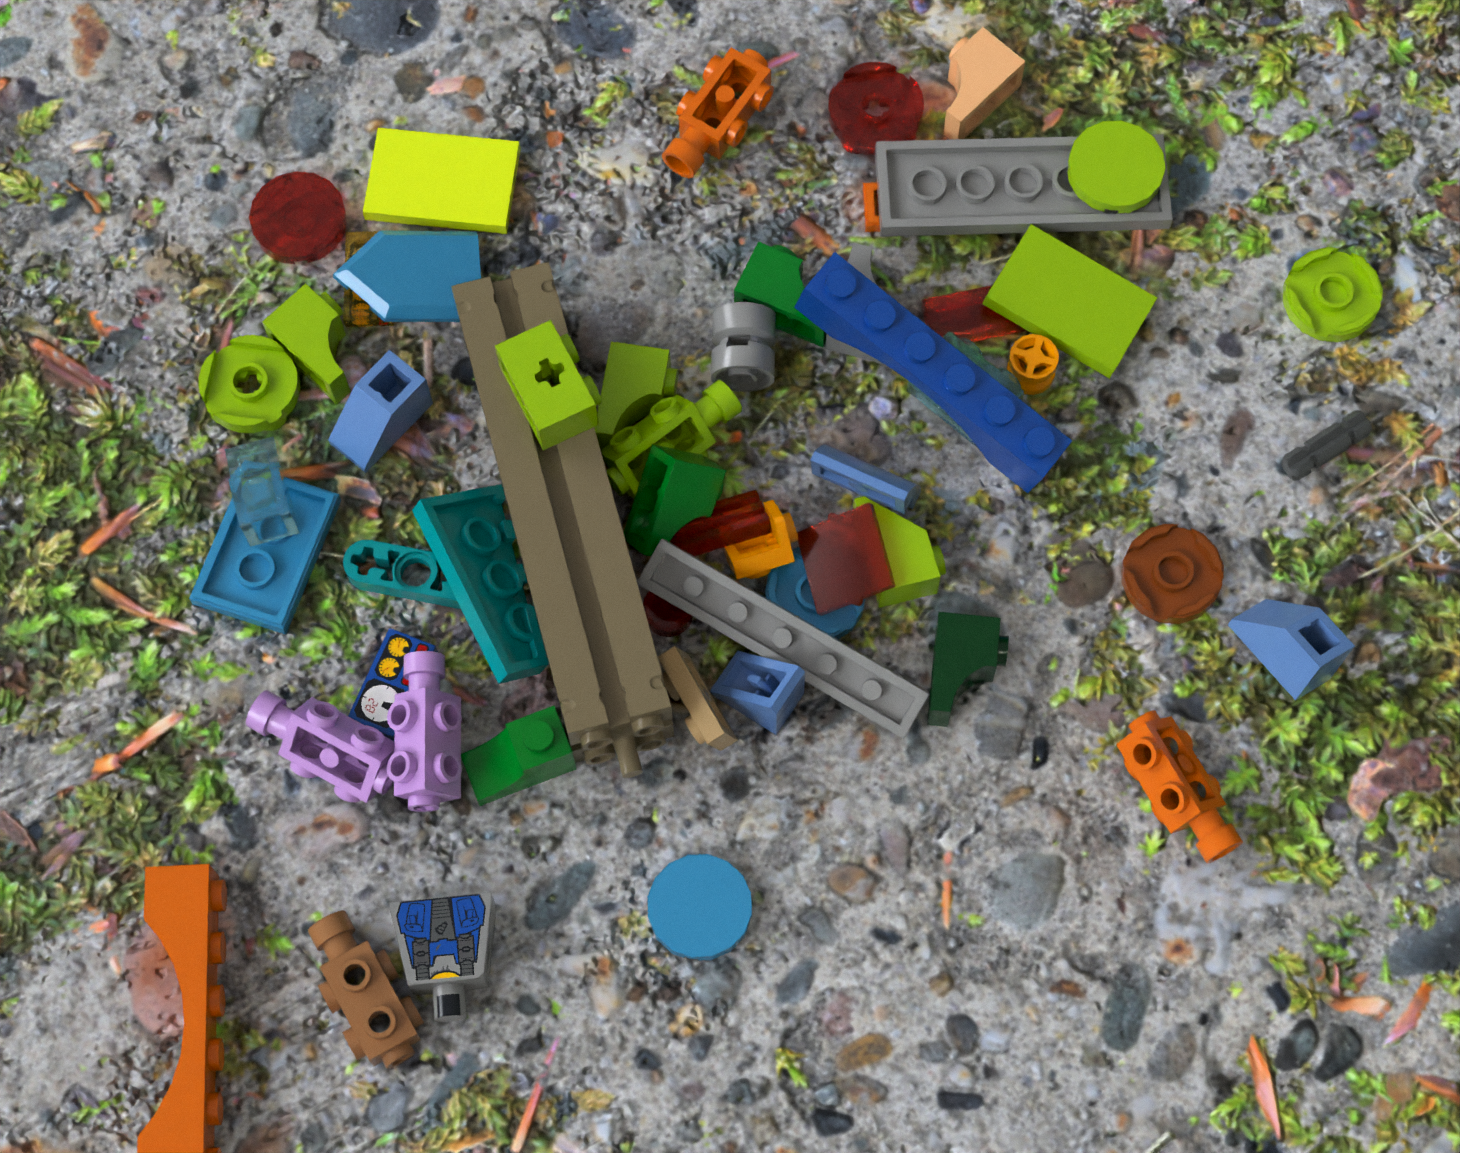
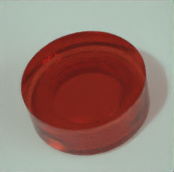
M649 591L644 598L643 606L649 628L653 633L663 637L677 636L686 631L692 623V615Z

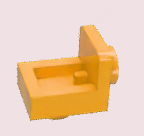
M774 500L763 502L769 528L722 542L726 561L737 580L744 577L750 579L760 578L769 574L773 568L795 562L791 543L798 541V535L794 521L789 512L781 513Z

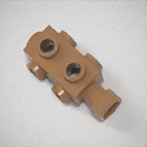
M346 911L334 912L320 919L308 929V933L317 950H324L329 959L328 962L319 966L327 981L319 984L318 988L332 1013L340 1009L344 1012L351 1027L342 1033L357 1061L367 1056L373 1067L383 1062L386 1069L393 1068L415 1054L412 1045L421 1040L415 1028L424 1024L411 997L408 995L399 1000L390 982L398 978L399 975L385 949L374 953L367 940L357 945L352 935L355 932V928ZM356 968L363 969L365 971V978L362 983L350 985L346 982L347 973ZM380 1014L389 1016L390 1026L386 1031L377 1033L371 1029V1022L374 1017Z

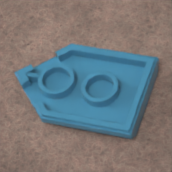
M380 230L333 273V278L347 290L351 289L369 304V309L384 322H460L451 286L481 279L478 234L472 231Z

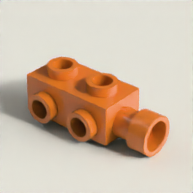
M731 47L723 58L718 55L713 56L704 70L703 80L706 82L697 93L689 90L682 97L676 111V115L679 116L680 138H674L662 153L663 161L672 171L682 177L693 178L705 161L703 157L705 152L720 160L729 146L735 148L741 142L748 128L747 121L756 110L759 112L763 111L768 105L774 92V87L771 85V69L768 68L766 59L757 51L746 49L741 53ZM735 92H742L739 99H735Z
M1155 710L1149 711L1132 721L1128 726L1131 733L1119 741L1116 746L1124 757L1127 771L1134 779L1138 780L1151 801V808L1156 818L1167 827L1170 834L1191 828L1199 840L1195 846L1207 864L1224 857L1243 843L1233 824L1226 825L1218 810L1227 805L1220 795V784L1213 775L1205 771L1193 751V742L1190 735L1184 730L1179 729L1172 716L1160 719ZM1172 738L1177 742L1178 745L1177 754H1175L1170 747V741ZM1199 782L1205 788V798L1201 797L1198 793L1197 787Z

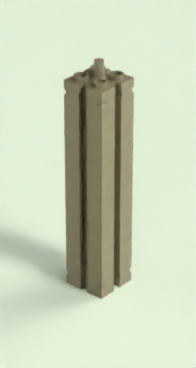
M549 262L510 271L511 278L493 283L489 276L453 285L451 288L575 763L585 760L586 764L589 765L600 764L613 759L617 755L622 777L631 778L638 776L643 770L637 751H649L659 748L666 743L667 738L675 737L672 709L595 428L593 427L546 450H542L499 367L495 345L549 320L552 321L559 336L568 334ZM552 379L548 380L551 387L556 386Z

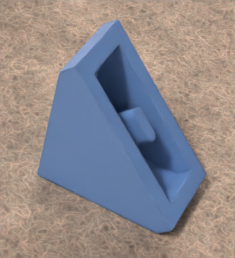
M737 651L710 692L717 699L777 735L804 695L805 671L798 665Z

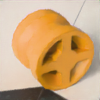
M1038 334L1025 335L1016 340L1010 349L1009 361L1007 363L1006 375L1010 385L1015 390L1027 395L1040 394L1050 388L1054 381L1059 361L1056 345L1047 337Z

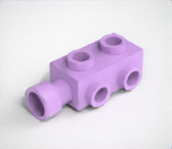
M416 651L404 655L403 677L409 680V691L395 694V702L390 706L387 715L388 724L394 730V753L388 760L387 774L394 781V796L408 799L409 810L431 812L438 810L441 802L461 798V697L440 691V680L445 678V655L433 651Z
M268 690L263 691L256 698L248 712L246 726L263 736L272 734L282 739L278 755L291 761L290 768L295 774L305 778L318 776L333 784L335 786V794L347 802H359L362 800L367 803L377 793L384 795L391 788L394 781L388 777L387 763L394 753V741L383 736L378 729L363 725L339 712L334 705L319 701L313 697L295 711L286 706L287 702L285 699Z

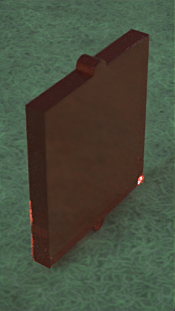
M866 503L840 515L830 513L827 520L797 532L798 544L818 615L823 616L851 604L861 606L863 599L896 587L873 504Z

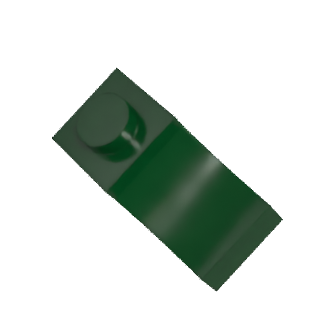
M949 612L938 613L927 725L948 727L951 711L959 697L967 689L979 682H993L997 666H1006L1009 636L999 635L1001 618Z

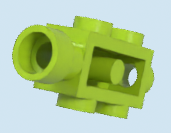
M718 379L702 391L703 397L696 403L678 394L673 397L664 398L657 402L650 409V414L636 425L618 431L611 438L610 444L601 450L603 461L608 467L606 471L612 489L620 496L626 493L635 499L652 444L701 454L708 458L707 449L716 443L710 429L720 421L726 424L742 412V406L738 398L727 384Z

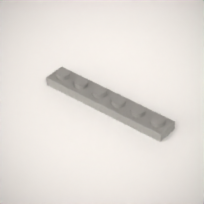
M666 539L660 540L637 581L638 585L760 656L800 666L805 671V682L903 739L930 692Z

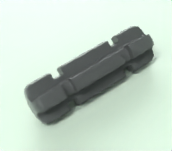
M1359 410L1353 411L1342 418L1341 423L1332 424L1304 442L1305 446L1296 447L1285 454L1281 461V466L1290 479L1298 481L1311 473L1312 468H1319L1349 449L1348 445L1357 444L1368 437L1372 430V424L1363 412Z

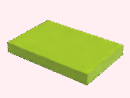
M1030 224L982 304L1032 334L1047 337L1059 350L1110 379L1157 297Z

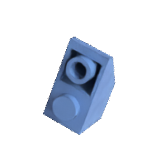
M388 350L355 384L328 439L329 443L362 471L367 473L433 404L427 380L392 351Z
M1265 599L1232 618L1228 623L1233 632L1295 701L1330 680L1355 647L1319 607Z

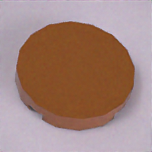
M1162 524L1146 529L1132 541L1122 562L1121 583L1127 599L1141 614L1159 623L1181 624L1198 619L1213 606L1222 588L1224 565L1217 547L1203 533L1192 528L1191 530L1180 528L1178 524Z

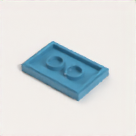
M246 465L189 597L192 605L286 635L341 503L340 495Z

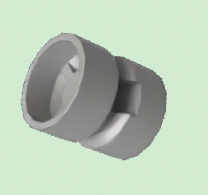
M735 302L722 305L713 312L712 343L716 346L712 350L711 381L713 383L718 379L722 380L732 391L736 392L762 390L774 383L775 352L771 347L775 344L776 314L771 308L752 302Z

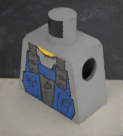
M491 892L389 902L408 987L414 995L433 994L435 1021L453 1022L466 1019L465 991L484 989L489 985L496 920V903Z

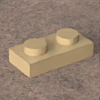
M674 646L659 655L658 659L666 671L662 673L664 685L675 701L682 699L690 713L684 720L699 744L706 742L720 751L738 741L689 654Z

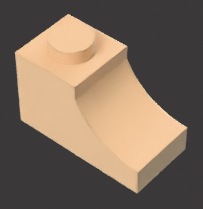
M984 27L970 39L963 37L959 40L949 54L948 82L955 87L957 93L954 102L946 110L943 134L950 140L965 139L1010 97L1022 83L1025 60Z

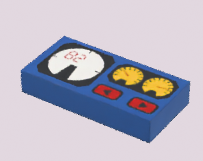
M389 628L348 717L363 725L378 729L383 736L394 741V730L388 724L387 715L390 706L395 702V694L409 691V680L403 677L404 655L416 651L438 652L436 646Z

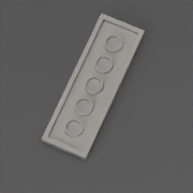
M1152 135L1164 153L1166 168L1158 193L1146 206L1131 213L1117 214L1118 210L1105 209V212L1091 208L1077 197L1071 187L1067 173L1068 158L1073 143L1078 136L876 141L875 162L880 237L1025 233L1030 224L1044 232L1170 229L1173 218L1164 135Z

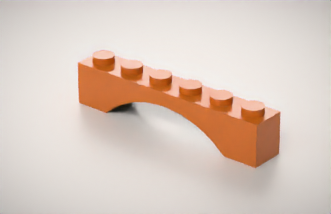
M210 864L145 867L144 920L159 937L174 965L182 992L184 1029L181 1054L171 1086L155 1115L138 1135L137 1153H222L220 1147H214L215 1126L222 1125L224 1113L222 1093L215 1092L216 1071H222L224 1067V1043L222 1038H216L217 1017H223L225 1013V990L223 984L217 985L218 964H224L226 960V938L224 932H218V913L226 911L227 887L225 880H219V875Z

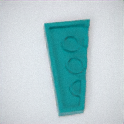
M502 484L420 499L412 509V512L498 684L540 674L549 662L534 606L527 604L523 586L527 583L523 564H517L512 546L516 536L512 521L505 520L502 503L506 498Z

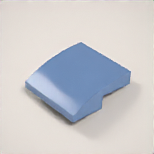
M827 444L818 447L810 460L812 474L902 514H905L908 507L914 508L921 493L920 485Z

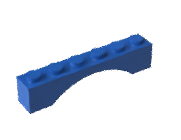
M836 252L831 255L807 284L794 306L795 309L833 339L872 356L919 388L965 431L991 465L1026 493H1029L1046 476L1072 442L1070 438Z

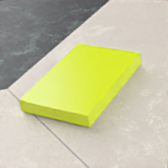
M378 128L363 207L364 219L507 234L520 157L519 141Z

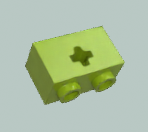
M551 320L495 345L499 367L542 450H546L599 425L596 406L602 403L599 391L590 375L583 378L580 376L575 366V363L579 362L580 359L570 336L567 333L559 336ZM552 379L556 386L551 387L548 380Z

